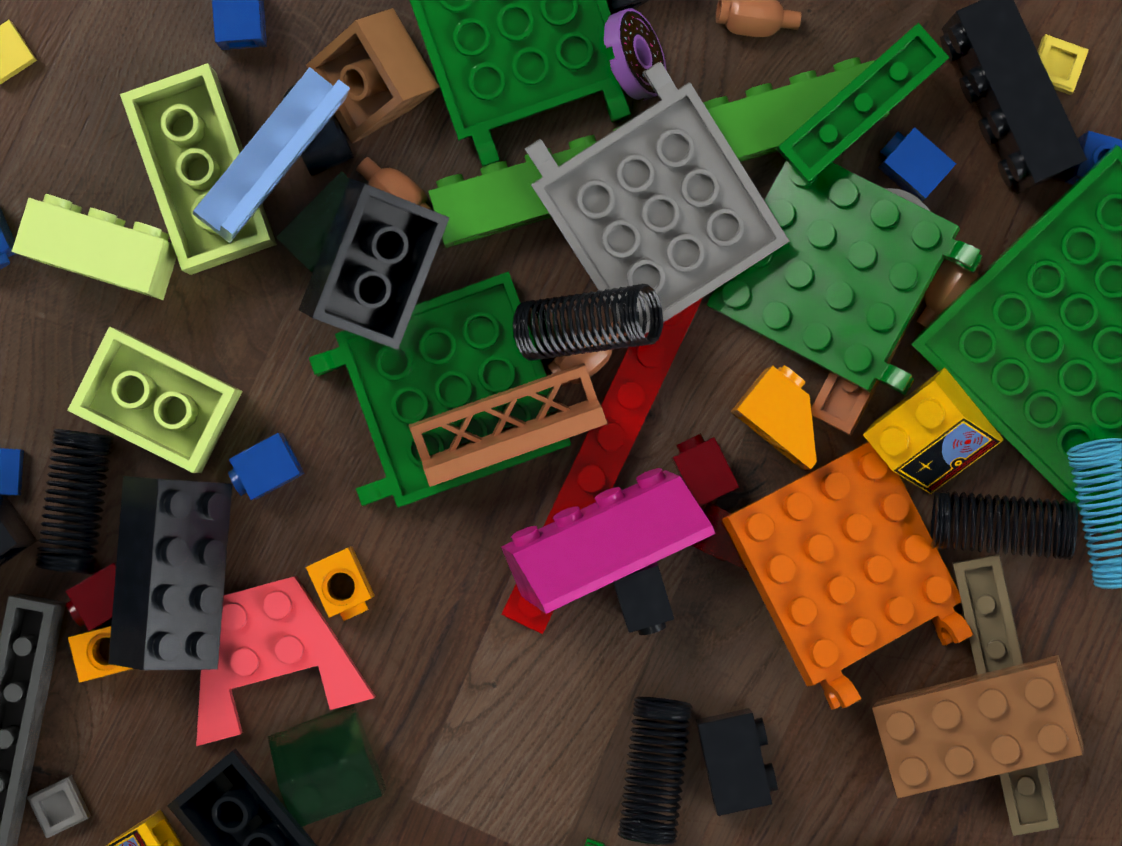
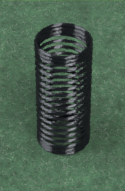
M648 284L526 301L520 303L514 313L513 337L521 355L529 361L655 344L659 340L663 329L662 306L655 290ZM640 291L645 296L650 310V327L647 338L644 336L647 326V314ZM637 297H638V299H639V301H640V305H641V309H642V317H643L642 331H641V328H640V325H639L640 322H639V310H638V306H637ZM609 304L613 315V329L609 317ZM616 304L618 305V309H619V313H620V323H621V327H619V324H618L617 313H616ZM594 306L598 317V331L595 325ZM601 306H603L605 314L606 331L604 329L602 322ZM579 307H580L581 312H582L583 325H584V336H583V333H582V330H581V323H580V317H579ZM587 307L590 314L591 333L588 328V319L586 315ZM530 308L533 309V310H532V313H531V328H532V334H533L535 343H536V345H537L538 348H539L538 351L536 350V348H535L534 345L532 344V341H531V338H530V335H529V329H528V313H529ZM572 309L575 314L577 335H575L573 328ZM557 310L559 311V314H560L561 329H562V332H563L562 339H561V336H560V333H559V322H558V319H557ZM565 310L567 312L568 326L570 330L569 337L566 331V321L564 317ZM550 311H551V313H552V315H553V326H554V332H555V341H554L553 333H552V324H551V320H550ZM535 314L538 319L539 332L541 335L540 342L536 333Z
M54 429L53 432L55 434L52 435L54 438L51 441L53 444L77 449L52 448L50 450L53 453L75 457L51 456L50 460L79 466L50 464L48 467L54 470L78 474L49 472L47 475L52 478L82 483L48 480L46 482L47 485L80 491L46 489L45 492L84 500L45 497L44 500L46 502L82 508L45 505L43 508L44 510L86 517L44 513L41 515L43 518L84 525L42 522L40 524L45 527L82 533L41 530L40 534L85 542L40 538L38 541L40 543L84 550L39 546L37 548L39 551L52 553H38L35 565L38 568L54 571L93 574L96 572L94 568L96 567L97 559L91 554H96L98 550L91 546H96L99 542L92 538L100 536L99 532L94 530L101 528V525L96 522L103 519L100 515L93 513L104 511L101 507L95 505L105 503L104 500L97 497L106 495L104 491L98 489L107 487L105 483L95 480H106L108 478L105 474L97 472H107L109 470L108 467L99 464H108L111 461L100 456L111 454L109 450L112 448L111 444L113 442L111 440L114 438L109 435Z
M943 490L935 491L931 520V538L933 540L931 547L933 549L935 547L937 549L940 547L942 549L945 548L946 550L949 548L954 503L953 549L956 550L958 548L959 522L963 503L961 549L963 551L966 549L968 517L971 505L972 518L969 550L972 552L975 547L976 520L980 502L978 551H983L985 515L988 504L986 551L988 553L991 552L993 518L997 504L994 552L996 554L999 553L1002 514L1005 504L1003 553L1005 555L1008 553L1010 516L1013 506L1014 521L1011 553L1015 555L1018 543L1019 513L1022 504L1019 554L1021 556L1025 554L1027 515L1030 506L1031 520L1028 536V555L1031 557L1034 552L1036 512L1039 505L1036 555L1038 557L1042 555L1044 515L1047 506L1048 519L1044 556L1048 558L1051 553L1052 517L1056 507L1053 557L1055 559L1057 557L1059 559L1063 558L1064 560H1071L1073 558L1078 526V507L1075 501L1071 502L1068 500L1066 502V500H1063L1059 504L1057 499L1051 503L1049 499H1045L1042 502L1040 498H1037L1034 502L1032 497H1029L1027 501H1025L1024 497H1020L1017 501L1015 496H1012L1009 500L1006 495L1002 499H1000L999 495H995L992 500L990 494H987L984 498L979 493L975 498V495L971 492L967 498L965 492L958 496V493L954 491L950 497L948 490L946 492Z
M634 698L635 703H633L635 706L633 708L634 716L671 720L683 724L633 719L631 722L634 725L674 729L681 732L632 727L630 729L632 733L673 737L680 739V741L636 735L629 737L631 741L671 745L681 749H668L644 744L628 745L629 748L643 752L673 754L680 757H666L642 752H629L627 754L630 758L640 759L628 760L626 762L628 766L643 769L628 768L625 770L627 774L640 777L629 776L624 778L626 782L637 785H625L623 787L626 791L634 793H624L622 795L624 799L631 801L621 803L623 807L629 809L620 811L623 816L627 817L619 820L618 835L623 839L634 842L671 845L677 842L675 838H677L676 833L678 831L675 827L679 825L676 819L680 817V814L677 810L681 808L677 802L682 800L678 794L683 792L680 785L684 783L681 777L685 773L681 769L686 767L682 761L687 759L686 755L683 754L688 750L684 744L689 742L684 736L690 734L686 728L691 726L687 720L692 717L690 713H692L691 708L693 706L690 703L672 699ZM648 761L672 762L678 765L669 766ZM652 770H670L679 774H667ZM650 778L672 779L677 782H665ZM654 787H670L676 790L668 791ZM652 795H669L676 799H666ZM650 803L670 804V805H673V806H675V807H665V806H660V805L650 804ZM654 812H669L674 815L666 816ZM652 820H667L672 822V824H665Z

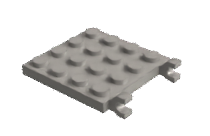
M658 62L642 73L660 98L659 102L560 166L557 165L541 139L526 147L525 151L542 175L531 186L597 289L604 291L605 289H619L620 287L648 284L659 297L663 312V322H665L790 241L692 84L688 82L677 89L663 64ZM640 291L647 314L646 334L649 332L650 310L645 296ZM637 297V306H638V310H639V322H640L639 325H640V328H641V331H642V325H643L642 309H641L640 301H639V299H638V297ZM616 304L617 319L620 323V313Z

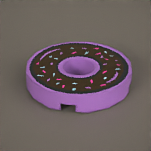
M633 8L610 15L604 27V45H606V49L609 47L613 49L615 58L609 61L616 80L622 89L636 100L642 98L647 100L658 96L642 73L658 62H661L666 69L664 53L651 24L639 11Z

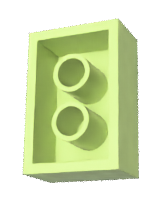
M45 194L43 202L28 198L13 245V253L43 264L164 300L177 258L172 243L168 242V233L162 232L159 228L136 221L133 229L124 227L125 220L117 218L114 214L91 207L87 216L81 214L82 207L53 195Z
M109 327L67 411L192 473H202L243 391L119 329Z

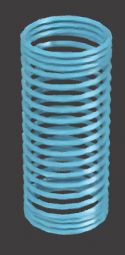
M1107 438L1076 445L1070 448L1066 454L1069 455V466L1074 468L1071 474L1076 476L1072 481L1078 484L1074 490L1079 492L1076 495V498L1080 500L1077 506L1082 508L1079 514L1083 516L1081 522L1085 526L1082 530L1086 532L1084 538L1088 540L1086 546L1090 548L1087 554L1091 556L1089 562L1093 564L1090 568L1093 571L1091 574L1094 580L1093 584L1102 589L1122 588V557L1103 561L1095 560L1100 557L1122 554V549L1109 550L1102 553H1094V551L1121 546L1122 541L1099 545L1092 544L1098 541L1122 537V532L1091 537V535L1122 529V523L1090 529V527L1122 521V515L1092 521L1088 519L1122 513V506L1099 512H1087L1096 508L1122 505V477H1120L1122 476V469H1119L1122 467V461H1119L1122 459V438ZM1113 465L1098 470L1079 472L1093 467ZM1115 473L1105 477L1089 480H1080L1094 475ZM1117 481L1103 486L1082 488L1096 483ZM1119 489L1105 494L1084 496L1097 491ZM1121 497L1115 500L1097 504H1085L1091 501L1104 498Z

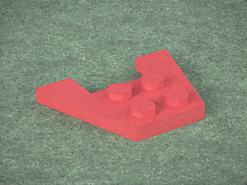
M297 576L223 596L218 669L201 670L196 746L243 733L231 689L318 666L330 710L376 697Z

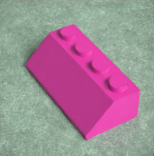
M656 468L639 475L636 478L637 484L621 490L620 487H615L601 492L595 497L596 503L581 510L576 506L560 511L553 516L555 522L540 529L537 526H530L517 531L511 536L512 542L501 546L521 596L547 614L715 534V531L682 478L667 470L663 471L661 468Z

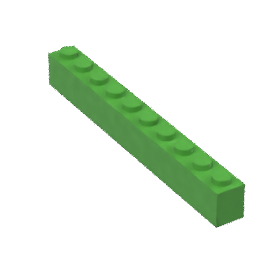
M860 57L851 58L833 65L835 72L817 77L816 70H811L790 77L791 85L773 90L771 83L762 84L746 90V98L729 102L728 97L723 96L708 100L703 104L740 162L777 152L776 149L781 143L868 68L874 60L861 64ZM888 112L878 122L883 121L890 114V112ZM590 135L569 142L570 149L552 154L551 148L547 149L557 165L560 166L597 141L595 135ZM528 154L524 156L525 163L508 167L507 161L496 162L480 168L482 175L464 180L462 174H456L436 181L437 188L428 192L434 211L450 217L442 236L446 249L552 218L531 186L542 175Z

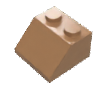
M393 8L355 20L306 64L307 68H312L333 86L338 80H341L350 88L345 101L335 112V116L351 143L363 139L414 109L439 88L438 83Z

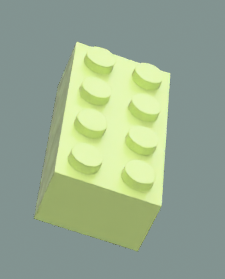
M208 63L120 94L182 271L192 275L277 245L263 204H261L231 243L193 215V210L243 150L217 73Z

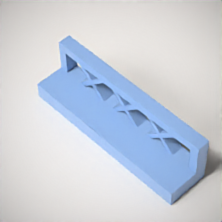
M309 67L193 210V215L231 243L343 104L350 88L341 80H338L333 86Z

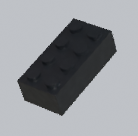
M980 0L956 11L942 28L944 35L940 37L941 45L944 52L950 57L949 61L953 62L956 60L963 77L959 79L962 92L970 104L975 102L983 118L978 121L981 133L988 145L995 144L1001 157V161L998 162V169L1005 184L1008 187L1014 186L1017 194L1068 172L1086 161L1087 158L1014 0Z
M123 476L108 664L139 670L218 669L232 484Z

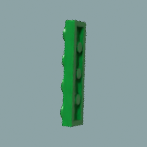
M917 23L781 143L776 150L808 184L950 57L926 30Z

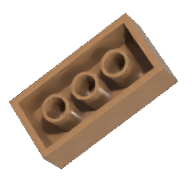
M1059 655L881 698L872 707L897 798L1083 755L1084 744Z

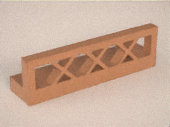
M583 363L409 424V428L420 455L427 481L431 487L606 425L607 421L602 406L595 394L587 367ZM580 378L587 398L586 401L566 406L554 400L562 383ZM551 388L547 396L539 393V391ZM531 396L544 402L535 419L524 422L510 415L517 399ZM507 403L503 412L494 408ZM550 406L559 409L558 411L547 414ZM485 411L500 418L493 433L490 435L479 437L466 431L474 414ZM463 419L460 427L451 424L452 422ZM506 421L515 425L502 430ZM438 427L456 434L449 449L433 455L429 454L422 433ZM462 437L470 440V442L459 445Z

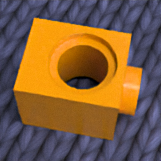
M352 546L306 567L329 618L340 613L343 621L369 610L365 601L373 598L375 595ZM345 573L353 579L355 589L350 598L342 599L333 594L330 584L335 574Z
M111 626L68 637L79 683L133 669L108 664V661L102 658L99 651L100 643L104 638H110Z

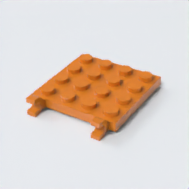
M869 442L858 446L722 519L806 686H814L820 682L831 710L840 706L847 708L861 700L853 683L842 674V669L932 619L943 646L953 641L955 644L960 643L974 635L966 620L959 613L955 612L953 608L961 603L959 590L936 547L934 549L931 547L933 540L900 475L889 468Z

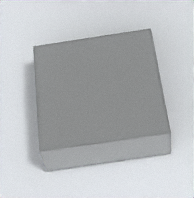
M72 775L27 797L46 839L91 817Z

